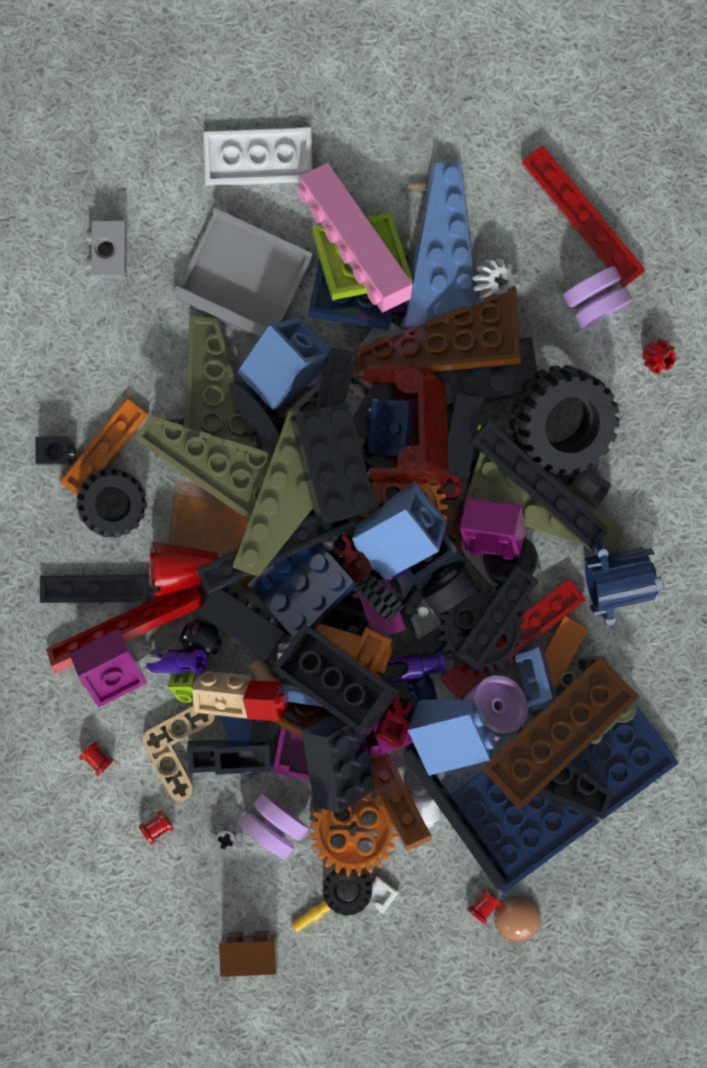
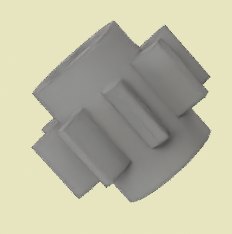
M219 824L218 829L220 832L218 834L210 833V836L215 838V843L210 848L217 847L220 850L219 857L227 851L233 857L234 846L242 848V844L237 842V838L242 835V832L235 834L232 831L234 824H231L229 829H224ZM228 833L231 835L230 840L233 841V845L228 844L227 847L221 846L222 841L219 839V836L224 837Z

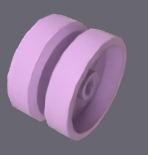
M615 266L583 279L562 295L569 308H576L585 303L587 304L578 310L574 316L580 329L602 320L633 300L626 287H620L609 292L621 280V276Z
M494 675L487 677L460 698V700H474L477 708L483 711L485 726L488 732L493 734L495 742L517 731L524 724L528 715V702L523 690L516 682L505 676Z
M262 792L255 801L254 806L265 818L262 819L253 812H247L239 822V825L265 849L286 860L294 850V845L284 834L286 833L295 840H302L309 828L285 807Z

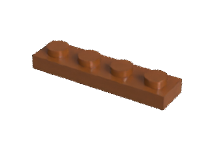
M389 753L369 755L374 788L406 851L432 841V836Z

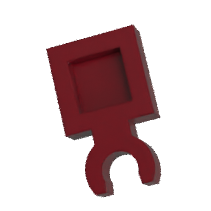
M343 536L342 540L346 543V549L343 550L341 546H334L333 551L336 555L346 558L342 566L358 583L367 572L373 575L375 571L364 553L357 550L352 537Z
M396 695L389 705V710H386L380 718L374 735L396 749L403 746L410 721L404 719V716L412 709V702L410 701L403 703L402 708H400L399 695Z

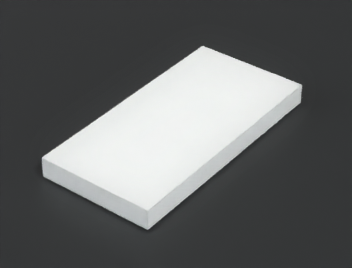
M311 127L203 131L205 186L299 183L300 175L313 170Z

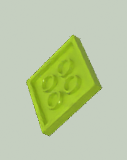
M391 212L367 216L366 218L412 283V276ZM323 225L312 227L313 239L332 300L367 294V289L364 285L356 281L353 269L349 263L346 264L341 259L336 244L328 240Z

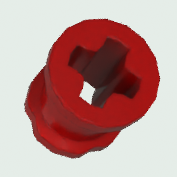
M444 475L439 481L441 486L438 492L439 494H445V499L455 500L459 497L463 489L461 478ZM447 481H451L453 485L457 484L458 486L453 494H450L449 490L443 489L446 487Z
M94 741L78 757L81 761L85 760L96 771L95 775L97 777L114 761L112 757L109 758L98 747L97 741Z
M162 810L158 811V815L146 824L141 823L138 825L140 831L151 845L155 844V840L167 831L172 832L175 830Z
M483 888L479 899L473 906H468L466 909L485 925L487 917L497 906L500 907L502 903Z

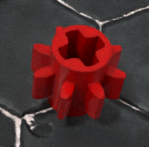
M661 338L658 339L657 344L653 342L648 343L642 353V358L645 361L643 365L657 374H660L662 369L670 370L676 362L675 347L671 346L670 342Z

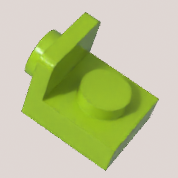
M186 671L183 674H171L168 688L178 700L191 702L193 700L192 688L197 674L193 671Z

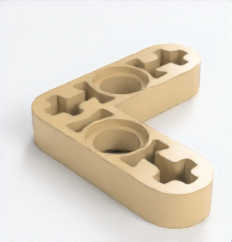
M194 706L145 732L142 741L169 795L176 801L188 799L193 793V784L172 745L209 726L216 717V715L209 714V721L204 722L203 719L194 722L197 728L193 730L191 722L185 714L190 712L191 718L198 715L199 713H194ZM180 719L186 723L187 730L183 735L173 733L171 727L175 720ZM166 725L167 732L173 738V741L168 742L166 737L159 742V748H156L155 745L150 746L148 744V741L151 739L150 734L154 733L158 736L164 733L161 727ZM168 756L175 760L176 767L172 772H165L161 769L160 762L164 757ZM180 770L183 776L177 778L181 784L186 783L188 785V788L185 790L186 795L175 794L173 791L176 788L174 780L168 783L166 777L173 776Z

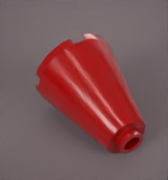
M151 542L150 547L155 548V552H150L151 583H155V586H157V590H152L153 596H162L201 585L202 582L196 569L219 559L218 553L161 542Z

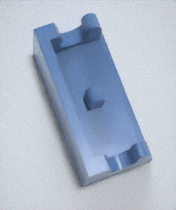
M538 647L515 656L516 666L530 713L545 709L557 698L546 655Z

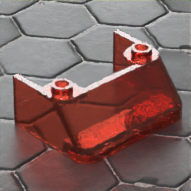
M367 364L362 376V382H395L397 388L402 392L417 393L419 446L403 448L397 457V468H370L367 473L370 484H410L414 481L417 484H436L443 481L449 471L446 384L440 376L414 365Z

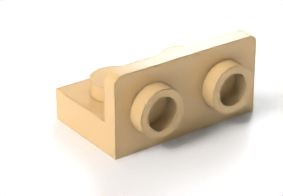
M211 671L197 674L192 688L194 713L247 718L243 696L249 681L252 680L251 676Z

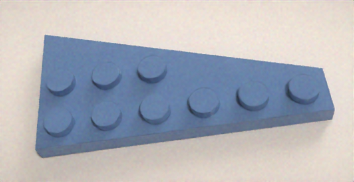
M461 162L435 163L431 166L426 193L427 203L421 219V235L417 240L411 272L413 284L411 299L406 301L407 309L401 328H417L427 324L426 321L465 305L470 307L477 304L476 291L473 290L475 281L472 279L474 272Z

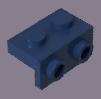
M379 398L372 399V405L368 411L370 429L366 436L368 453L377 456L409 458L413 402L382 400Z

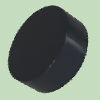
M600 656L578 659L579 669L586 671Z

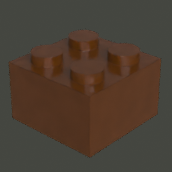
M268 930L254 931L253 936H243V932H227V935L221 938L219 942L220 977L276 975L278 969L276 935H271Z

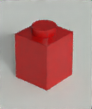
M249 681L243 696L247 719L280 720L283 709L286 710L288 706V695L284 693L281 681Z

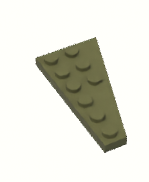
M190 316L183 427L209 433L215 437L228 439L255 448L251 436L247 435L230 387V383L235 382L234 374L228 361L217 318Z
M290 411L286 417L232 568L259 577L313 508L290 418L296 413ZM358 437L360 447H362L366 439Z
M150 415L134 440L249 521L273 454Z
M478 450L461 504L462 506H465L467 498L521 505L526 527L583 545ZM548 473L610 529L601 541L606 547L608 554H615L623 529Z

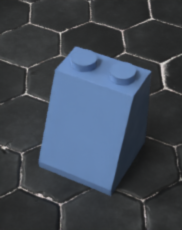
M302 317L270 324L237 372L244 379L245 383L250 388H253L272 410L288 406L326 367L330 347Z
M414 481L357 524L352 540L357 550L363 552L368 558L373 570L380 573L387 580L438 552L447 521Z
M419 700L417 702L408 732L428 775L490 761L496 745L495 738L491 732H488L485 726L484 713L481 709L477 708L474 700Z

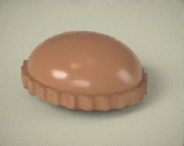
M512 896L502 901V905L495 911L496 916H494L496 929L499 930V934L503 935L505 939L514 942H524V940L534 937V934L540 928L541 913H539L536 903H533L527 897Z

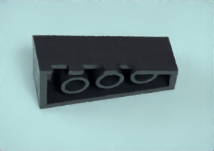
M521 726L516 731L514 738L523 730ZM570 762L535 796L600 822L606 816L614 793L586 773L580 771Z

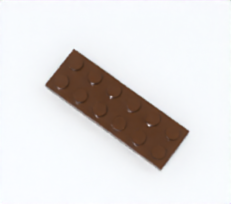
M600 656L481 770L521 810L639 696Z

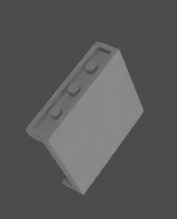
M214 207L211 220L179 286H176L172 296L183 304L260 339L270 324L283 321L310 265L313 254L309 252L310 248L305 244L297 241L294 244L284 240L285 236L277 231L271 230L268 233L260 229L261 225L251 219L246 218L245 221L236 218L234 211L222 207L221 210Z

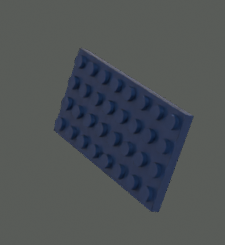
M637 705L636 715L632 720L614 724L603 735L599 743H590L571 761L573 766L614 793L605 818L679 764ZM483 771L451 794L454 801L509 878L506 886L500 889L503 894L599 823V821L537 796H534L519 810Z

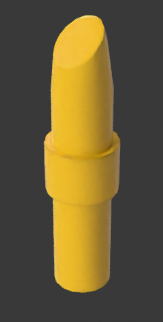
M323 901L317 906L314 905L308 909V912L291 924L296 932H298L311 922L323 917L322 915L330 909L326 902Z

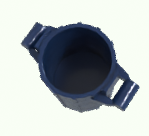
M602 541L594 542L595 556L584 558L586 583L592 602L590 609L594 615L601 614L605 623L611 626L616 622L614 616L615 608L655 600L659 596L657 590L663 589L662 577H657L655 566L649 558L655 556L652 548H638L608 555V551Z

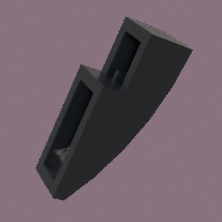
M245 382L230 383L247 435H259L264 451L273 454L284 426L281 418Z
M233 740L187 742L189 773L216 772V775L271 772L268 743Z

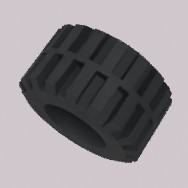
M109 468L90 474L87 477L88 479L82 482L76 497V507L80 519L91 531L103 537L118 538L121 535L130 534L131 530L136 529L140 525L139 522L141 519H144L145 508H147L146 493L142 489L141 483L134 476L122 470ZM107 487H117L127 497L125 512L115 519L102 517L96 509V497L101 490Z

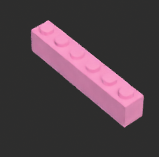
M329 163L300 175L297 191L303 203L307 202L315 221L323 225L328 240L336 244L343 262L349 263L353 269L356 281L359 284H363L367 289V294L372 304H377L380 310L385 312L411 299L413 284Z

